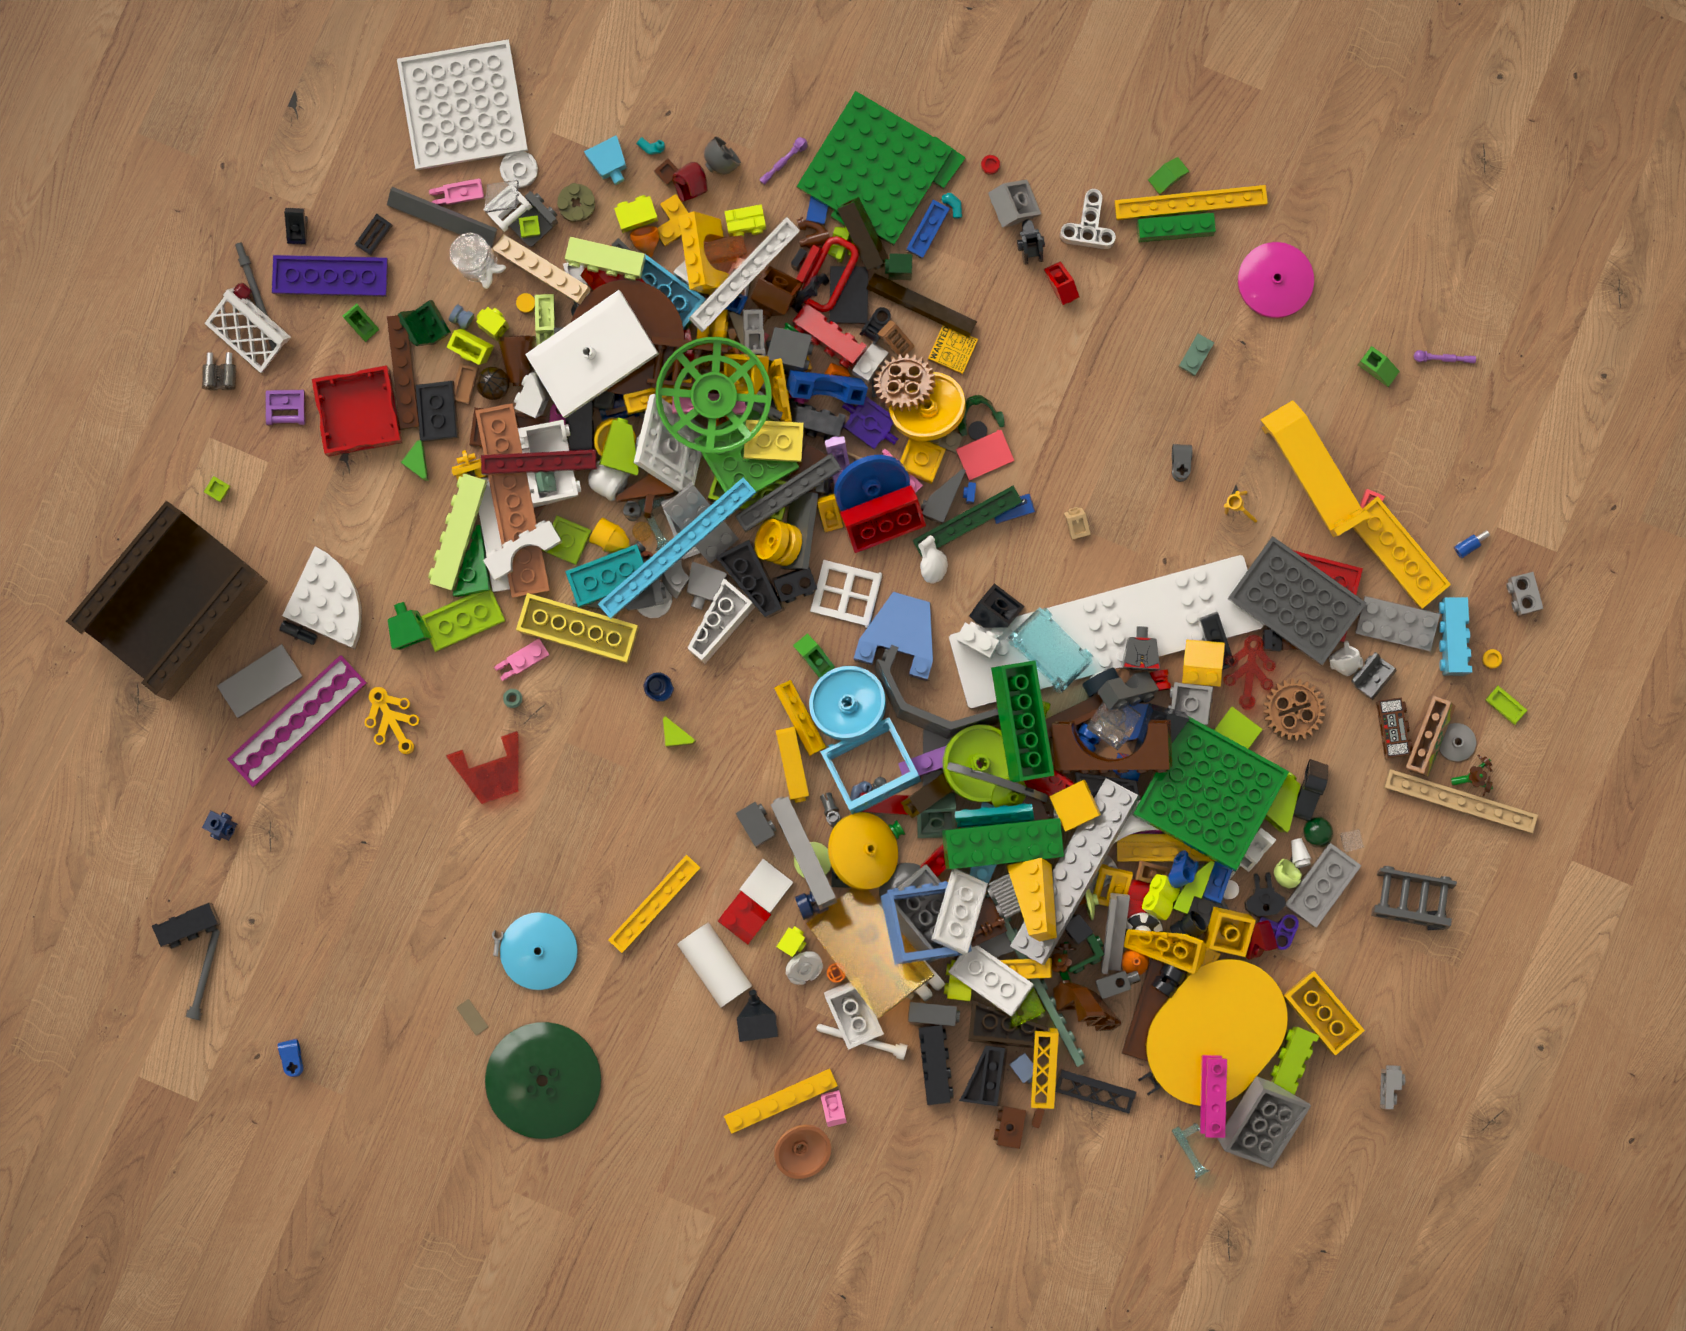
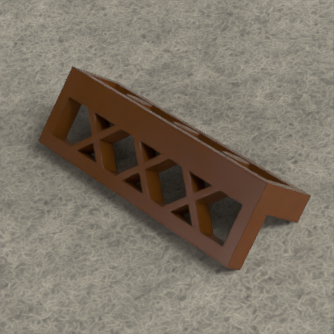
M1097 694L1045 719L1048 739L1053 737L1052 724L1055 721H1075V726L1109 711L1100 695Z

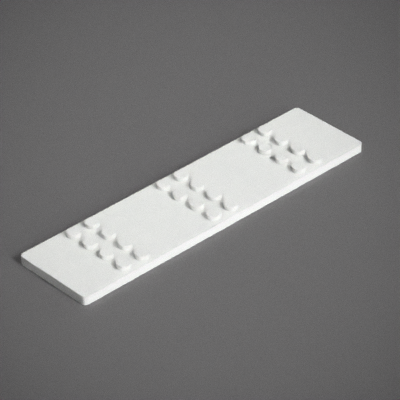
M1242 555L1020 615L1008 627L983 628L981 626L980 631L984 633L990 631L998 635L997 640L1000 641V644L992 659L957 641L956 638L960 632L951 634L949 641L967 706L972 709L996 702L992 667L1036 660L1040 690L1089 677L1112 667L1115 669L1121 668L1127 639L1129 637H1136L1137 626L1148 627V638L1157 639L1159 657L1185 650L1186 639L1206 641L1199 618L1214 612L1219 614L1226 638L1261 629L1263 627L1261 622L1227 599L1248 571L1244 557Z

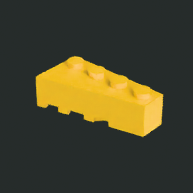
M1043 858L1007 865L1029 936L1039 942L1057 938L1052 864Z

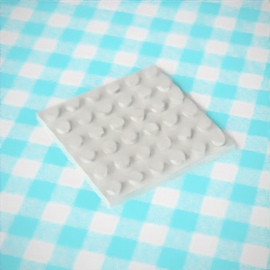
M509 39L397 59L416 170L528 151Z

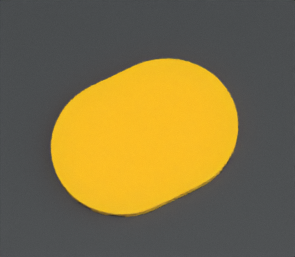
M1216 960L1202 965L1195 975L1189 974L1177 988L1172 998H1169L1157 1012L1148 1030L1146 1044L1147 1060L1157 1082L1165 1091L1178 1100L1200 1106L1202 1055H1221L1222 1059H1227L1226 1102L1241 1094L1275 1055L1285 1037L1288 1016L1285 999L1280 988L1261 968L1241 960Z

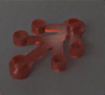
M1257 635L1248 636L1244 641V647L1235 655H1230L1226 658L1228 666L1236 667L1239 660L1248 654L1247 662L1234 673L1227 674L1223 679L1227 686H1233L1246 673L1244 692L1239 698V705L1246 710L1252 709L1255 706V698L1251 695L1254 674L1261 682L1260 685L1263 689L1270 690L1273 687V681L1268 679L1256 664V655L1262 660L1265 670L1273 671L1276 667L1275 662L1270 660L1263 651V640ZM1252 641L1256 642V646L1254 648L1250 646V643ZM1231 658L1235 659V663L1233 665L1229 663V660ZM1268 662L1272 663V667L1270 669H1268L1266 666ZM1228 677H1232L1233 679L1232 683L1230 684L1227 683ZM1269 681V687L1265 688L1264 683ZM1248 698L1249 703L1244 705L1243 700Z

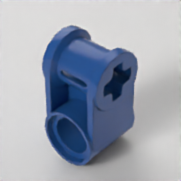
M1183 850L1174 858V863L1168 877L1170 884L1174 888H1179L1193 882L1199 867V863L1193 861L1188 856V852Z
M298 1039L279 1042L278 1051L285 1074L292 1077L300 1076L303 1072V1063ZM292 1063L298 1066L295 1069V1073L289 1070L292 1067Z

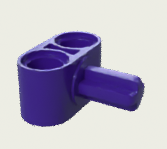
M1291 914L1284 915L1278 923L1261 917L1259 922L1270 921L1276 942L1279 936L1286 938V945L1283 947L1278 945L1277 949L1284 950L1289 948L1299 925L1297 917ZM1287 918H1291L1294 922L1291 929L1286 928L1284 925V921Z

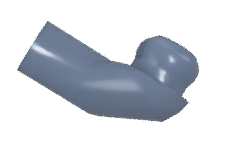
M863 781L853 786L850 795L851 801L859 798L860 793H869L872 790V785L867 781Z

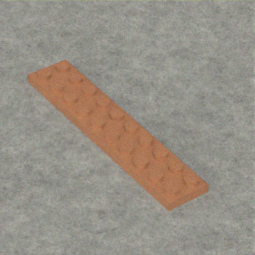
M513 403L475 410L484 455L523 453ZM527 473L488 475L501 545L509 540L513 542L518 540V535L526 530L531 532L536 529L537 521ZM537 546L523 547L515 554L512 564L513 572L508 574L512 598L526 596L527 593L536 594L550 591L542 548Z

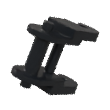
M1149 1071L1138 1079L1140 1082L1148 1076L1153 1082L1155 1088L1149 1091L1147 1095L1161 1088L1160 1084H1157L1152 1077L1153 1074Z

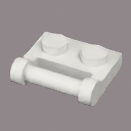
M511 184L483 210L505 232L509 229L508 226L526 210L529 211L533 207ZM519 203H522V205H520V206H519L513 213H511L505 220H503V221L501 220V219H502L503 217H505L511 210H513Z

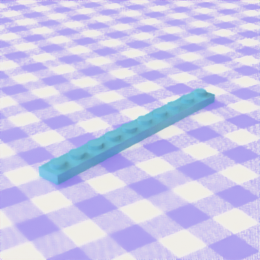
M743 477L601 600L598 605L612 619L757 492Z

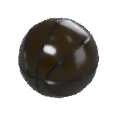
M487 367L478 374L476 387L482 397L488 400H498L507 393L509 378L502 369Z

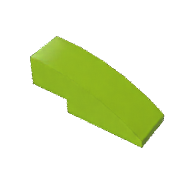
M1209 861L1196 872L1194 881L1183 886L1173 904V910L1188 914L1193 898H1202L1215 862Z

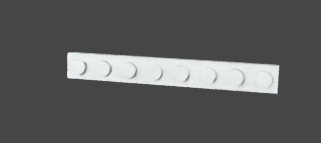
M786 217L689 317L690 321L703 332L800 230Z

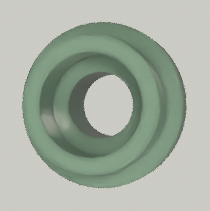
M516 689L507 690L503 696L504 704L509 708L520 706L522 694ZM515 695L516 701L510 702V696Z

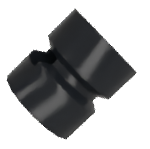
M1191 911L1181 921H1177L1170 926L1171 933L1187 934L1198 938L1207 931V925L1200 914Z
M1165 963L1160 970L1161 975L1156 976L1151 985L1172 998L1177 991L1176 986L1181 985L1187 976L1175 967Z

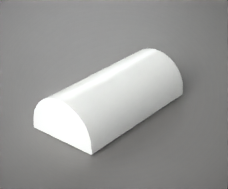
M709 922L677 944L720 1008L752 987V984Z

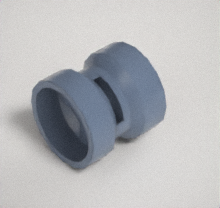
M457 304L448 320L453 324L458 323L460 328L466 330L470 326L475 314L471 311H464L463 307Z

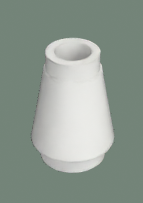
M1302 838L1292 840V861L1295 867L1301 868L1310 865L1311 857Z

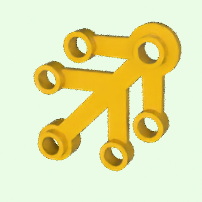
M382 687L373 688L369 693V700L372 703L371 710L364 723L366 727L374 728L377 724L376 716L379 707L381 708L383 717L378 734L374 736V742L378 745H383L386 742L385 735L388 725H390L399 741V751L405 755L411 754L415 748L414 743L406 739L396 720L406 722L411 726H417L420 719L414 714L407 715L392 711L387 703L398 705L401 709L406 710L410 707V701L407 698L400 699L389 696ZM377 693L382 695L380 700L375 699ZM403 700L408 702L406 707L401 706ZM412 717L417 718V722L415 724H411L410 719ZM369 719L374 720V724L372 726H368L367 721ZM378 736L383 737L381 743H378L376 740ZM404 743L409 744L408 750L403 749Z

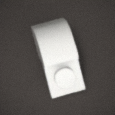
M1260 828L1244 855L1240 866L1249 872L1276 839Z

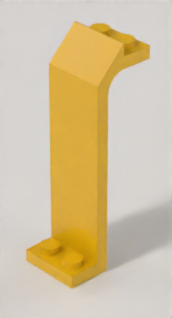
M1293 400L1260 419L1264 425L1261 427L1265 434L1270 433L1275 439L1332 537L1339 536L1370 517L1367 510H1362L1308 417Z

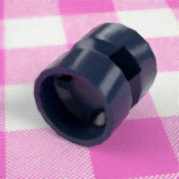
M811 890L808 895L803 893L795 896L803 920L813 917L815 912L820 914L829 910L828 907L820 910L817 903L811 905L810 902H815Z

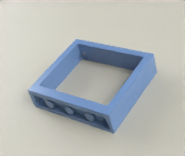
M947 881L938 883L939 886H933V883L924 884L921 886L922 888L917 889L916 886L905 887L902 891L894 888L887 890V894L881 896L895 965L963 955L947 947L905 953L894 900L944 894L948 885Z

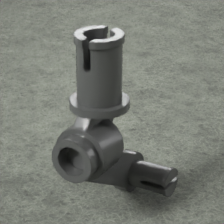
M829 792L826 793L827 799L824 794L820 796V799L825 809L824 815L831 827H834L842 818L838 813L839 808L834 803L832 793Z

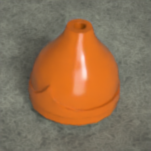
M655 226L641 227L630 233V239L636 249L652 257L659 241V231Z
M1130 949L1124 951L1121 968L1123 971L1125 970L1126 974L1137 971L1140 976L1147 971L1150 963L1148 956Z

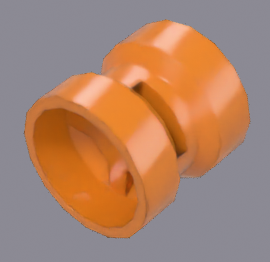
M832 964L827 969V977L832 982H841L846 976V970L841 964Z

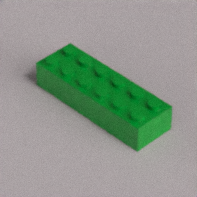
M1036 660L992 667L991 671L1009 781L1019 782L1054 776Z
M1060 818L942 830L946 869L1021 862L1038 858L1064 857Z

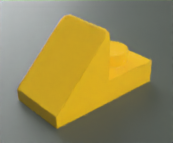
M834 494L818 498L817 508L824 531L829 532L843 528Z

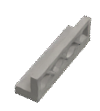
M1110 893L1103 946L1105 955L1102 956L1101 972L1103 974H1108V970H1121L1130 895Z

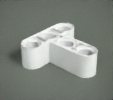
M1090 189L1086 193L1081 224L1067 223L1063 225L1060 238L1064 243L1100 249H1109L1113 246L1116 239L1115 233L1111 229L1098 227L1102 203V194L1099 190ZM1094 195L1098 198V202L1091 203L1088 197ZM1093 214L1095 220L1090 222L1086 220L1085 216ZM1070 229L1074 235L1066 237L1064 231ZM1089 232L1093 238L1086 240L1083 238V233ZM1108 235L1111 237V242L1105 243L1101 237Z

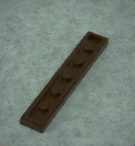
M876 273L873 274L866 288L966 337H970L977 321Z

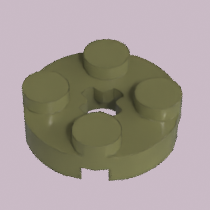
M572 183L559 193L557 205L560 214L570 222L585 221L591 217L595 210V198L588 187ZM580 199L581 206L572 207V200Z

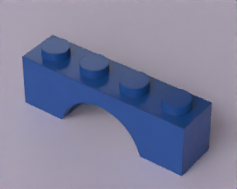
M790 370L786 385L788 392L794 398L811 399L814 395H827L838 398L845 403L864 405L868 387L861 378Z

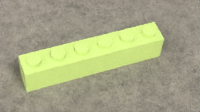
M463 474V477H459L457 482L459 490L457 495L454 494L451 501L453 509L451 513H448L445 524H448L446 532L443 531L440 537L442 545L440 550L437 549L434 556L436 561L435 567L431 568L428 579H431L430 584L449 590L455 589L488 483L487 480L468 474Z

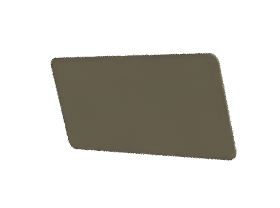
M469 999L457 1007V1010L475 1035L488 1028V1025Z

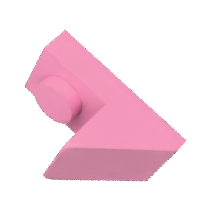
M840 1091L821 1094L827 1126L831 1127L847 1123Z

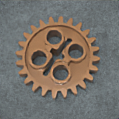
M907 353L905 358H902L898 354V359L891 356V362L885 360V367L879 365L880 371H876V378H873L874 390L876 391V397H880V403L885 402L887 408L892 405L893 411H895L897 407H900L901 412H903L904 407H907L908 411H911V406L918 409V403L925 405L924 399L930 400L929 394H934L933 387H936L934 381L935 374H933V369L929 368V363L923 362L922 357L917 360L916 355L909 358Z
M1291 678L1290 684L1286 680H1283V686L1277 683V691L1272 688L1270 689L1272 696L1266 695L1269 702H1265L1263 705L1268 707V709L1264 710L1263 713L1268 714V717L1264 720L1271 721L1268 728L1275 727L1274 734L1280 731V738L1286 734L1288 741L1292 736H1294L1295 741H1298L1299 735L1304 740L1306 739V733L1310 736L1313 735L1311 729L1319 730L1316 724H1323V721L1319 718L1326 715L1321 712L1326 706L1320 705L1324 701V698L1318 699L1321 692H1313L1316 687L1315 685L1309 688L1308 681L1302 685L1301 679L1295 683L1294 679ZM1298 692L1305 696V700L1302 703L1298 702L1295 698ZM1279 699H1284L1287 702L1285 709L1278 707L1277 701ZM1310 703L1309 707L1298 710L1296 712L1297 715L1291 712L1278 716V713L1291 709L1292 705L1298 707ZM1305 710L1311 713L1309 721L1302 718V712ZM1285 717L1292 718V727H1287L1284 724Z

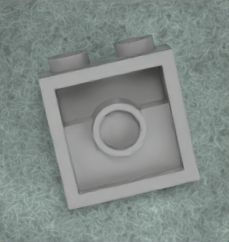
M1175 682L1174 687L1170 689L1172 704L1168 708L1185 712L1189 717L1208 726L1214 688Z
M1386 1065V1069H1381L1380 1108L1394 1109V1105L1397 1104V1094L1394 1093V1090H1402V1086H1405V1074H1402L1401 1066Z

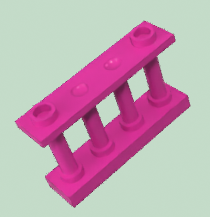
M1202 1055L1200 1133L1205 1134V1137L1225 1138L1227 1059H1222L1221 1055Z

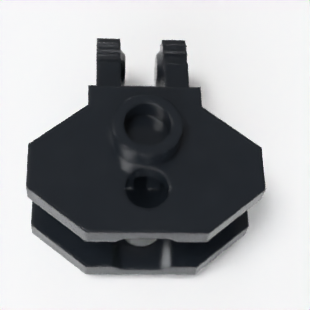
M1029 219L1022 222L1020 240H1017L1018 251H1022L1023 263L1025 265L1028 264V258L1038 256V261L1043 262V247H1045L1044 236H1041L1039 229H1034V224Z
M1270 872L1265 874L1266 888L1261 889L1260 877L1258 873L1254 874L1253 894L1244 902L1245 910L1255 917L1278 914L1286 906L1285 898L1274 891ZM1264 904L1268 906L1267 911L1263 909Z

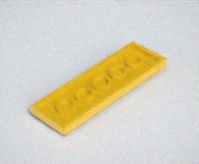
M1378 496L1362 508L1363 511H1368L1370 517L1355 525L1353 529L1417 606L1423 609L1451 585L1450 582Z

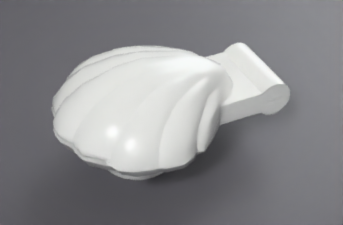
M930 535L918 547L923 556L920 564L921 574L926 582L934 584L943 579L947 572L948 561L947 556L942 551L937 550L934 542L935 539Z

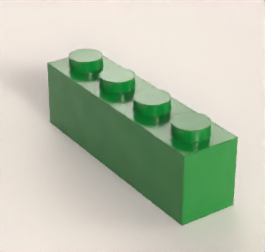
M1214 213L1138 219L1136 223L1138 242L1214 236L1216 232Z

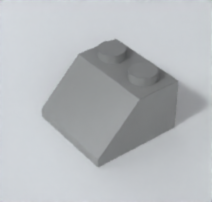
M1028 180L1003 183L988 192L1002 227L1014 226L1026 219H1032L1041 215Z

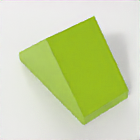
M666 716L663 718L666 747L691 745L696 742L695 739Z

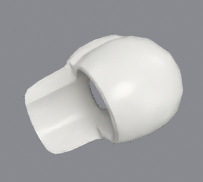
M599 461L597 462V470H591L589 473V486L596 493L606 497L607 500L614 501L616 496L626 488L628 484L627 479L630 474L599 465Z

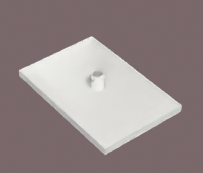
M618 290L525 355L561 415L566 418L659 353L624 295Z

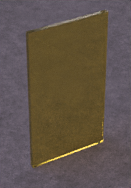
M851 888L837 899V903L828 906V911L817 914L806 923L878 1019L935 976L924 961L894 964L884 910L869 890ZM901 933L905 953L916 952Z

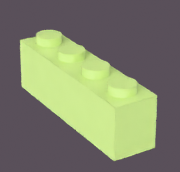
M570 237L565 255V260L571 267L580 268V266H585L587 270L592 272L602 270L606 271V274L610 276L624 275V278L628 280L641 279L646 259L644 253Z

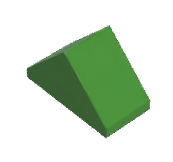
M1176 157L1165 163L1148 181L1160 195L1189 173V170L1179 157Z
M357 303L343 315L346 322L365 342L379 330Z
M419 440L401 463L421 479L428 481L424 445Z

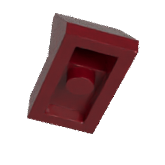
M1266 920L1255 923L1246 953L1248 960L1261 957L1264 950L1270 951L1278 948L1270 921Z

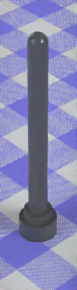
M219 929L212 932L193 1005L186 1012L185 1017L201 1020L200 1005L220 935Z

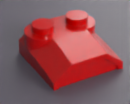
M740 891L721 915L718 922L748 945L772 914L744 892Z

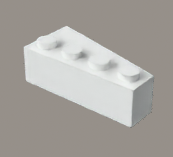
M723 579L710 608L705 613L701 625L688 646L689 651L702 663L706 664L755 608L753 602L727 580Z

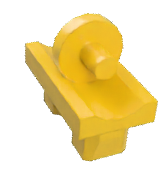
M466 450L462 451L463 457L456 458L458 464H463L453 466L451 470L453 476L456 475L457 480L460 476L463 477V474H467L471 470H474L478 478L486 476L481 473V458L476 459L475 453L468 455Z

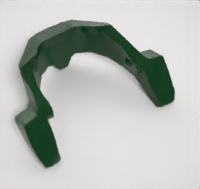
M982 395L971 396L966 400L965 414L957 426L961 436L967 435L966 415L972 405L986 404L991 409L992 416L997 420L999 427H1005L1003 412H997L992 402Z

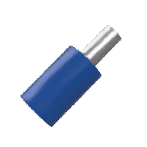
M1486 530L1477 537L1473 534L1464 541L1459 542L1454 546L1457 555L1461 559L1479 548L1481 546L1480 542L1489 537L1490 534Z

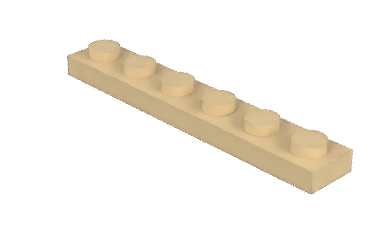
M504 234L493 248L497 254L578 304L582 303L591 290L584 283Z

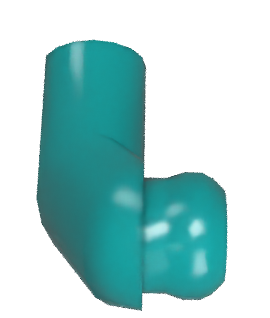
M953 193L944 194L942 202L952 207L953 218H962L961 200Z

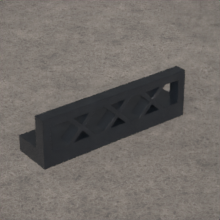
M1062 1069L1055 1088L1057 1093L1128 1114L1137 1093L1130 1089ZM1062 1079L1071 1080L1074 1088L1069 1091L1061 1090ZM1074 1081H1075V1082H1078V1083H1081V1084H1079L1078 1086H1076L1075 1083H1074ZM1084 1084L1088 1085L1093 1092L1086 1097L1081 1096L1078 1090ZM1076 1089V1091H1077L1078 1094L1071 1093V1092ZM1105 1090L1108 1091L1111 1099L1102 1102L1096 1094ZM1094 1095L1097 1100L1092 1099V1098H1089V1097H1091V1096ZM1120 1096L1129 1097L1127 1108L1119 1107L1115 1099Z

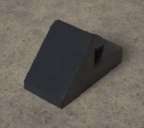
M285 208L287 244H306L308 217L305 216L304 208Z

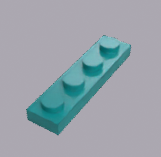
M1032 804L1002 805L995 808L983 807L975 810L963 809L955 811L957 828L1034 820V811Z

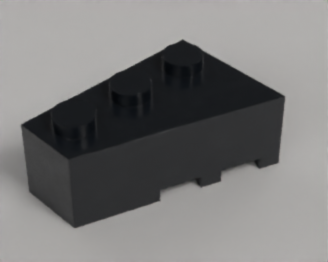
M1149 703L1133 753L1138 751L1143 745L1147 736L1148 723L1151 720H1171V742L1173 743L1190 718L1185 712Z
M206 903L177 917H171L168 921L161 924H154L152 928L160 947L174 949L182 945L181 941L186 939L192 941L199 938V934L204 931L208 934L217 930L216 926L221 923L213 904Z

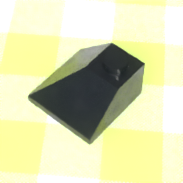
M994 583L975 606L969 617L983 628L1008 627L1025 606Z

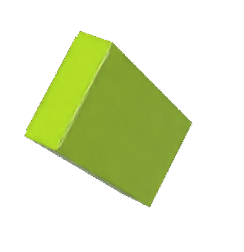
M1496 686L1485 699L1488 704L1513 725H1516L1527 712L1526 708L1500 686Z

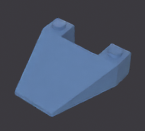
M893 592L860 637L854 660L872 665L877 646L890 649L891 645L899 647L897 652L914 657L909 676L927 681L933 663L930 602Z

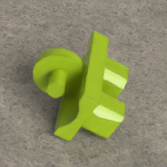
M846 226L845 228L835 227L832 237L838 236L850 241L851 236ZM832 245L828 255L836 258L837 262L843 263L847 249L840 245ZM848 250L847 255L851 257V252Z

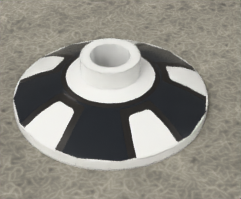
M1137 913L1127 919L1125 936L1128 929L1163 932L1161 922L1151 914Z

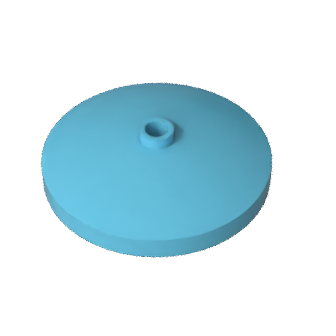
M842 666L827 672L816 682L809 699L810 714L816 726L825 735L837 740H855L866 736L879 725L886 710V695L880 681L870 671L857 666Z
M530 913L515 920L505 931L500 945V958L504 970L514 982L528 989L545 990L559 985L570 975L577 961V941L572 930L563 920L547 913ZM537 947L541 949V954L536 955L534 952Z

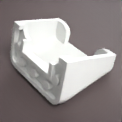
M564 420L518 428L523 453L569 451L567 436H570L568 424L564 425ZM555 471L554 477L557 491L551 493L538 492L535 473H527L533 507L577 497L578 492H581L579 480L575 481L574 472Z

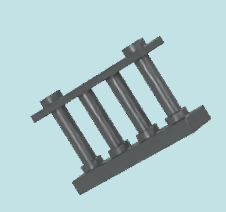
M1383 866V868L1377 871V875L1384 876L1380 903L1372 908L1371 916L1445 930L1450 928L1452 918H1447V915H1445L1448 889H1453L1457 881H1453L1452 878L1447 876L1436 878L1398 871L1391 866ZM1391 878L1403 880L1400 904L1397 909L1391 908L1388 905ZM1410 881L1422 883L1419 908L1416 912L1408 911L1409 909L1407 908ZM1429 885L1441 887L1438 912L1435 915H1429L1426 911Z

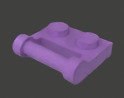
M266 391V425H273V423H299V425H305V391ZM273 410H298V415L273 416Z

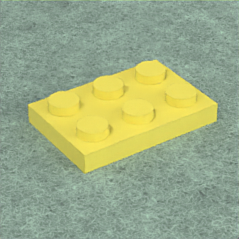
M746 420L745 426L751 432L759 420ZM765 421L760 431L744 444V459L801 462L803 423Z

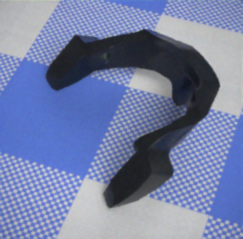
M826 274L815 275L811 278L810 283L797 293L796 299H794V303L791 306L796 313L800 312L803 308L802 304L811 296H817V290L821 284L826 286L829 283V278Z

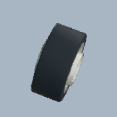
M1112 667L1096 673L1082 685L1088 697H1093L1097 694L1099 695L1097 691L1106 681L1120 677L1115 668Z

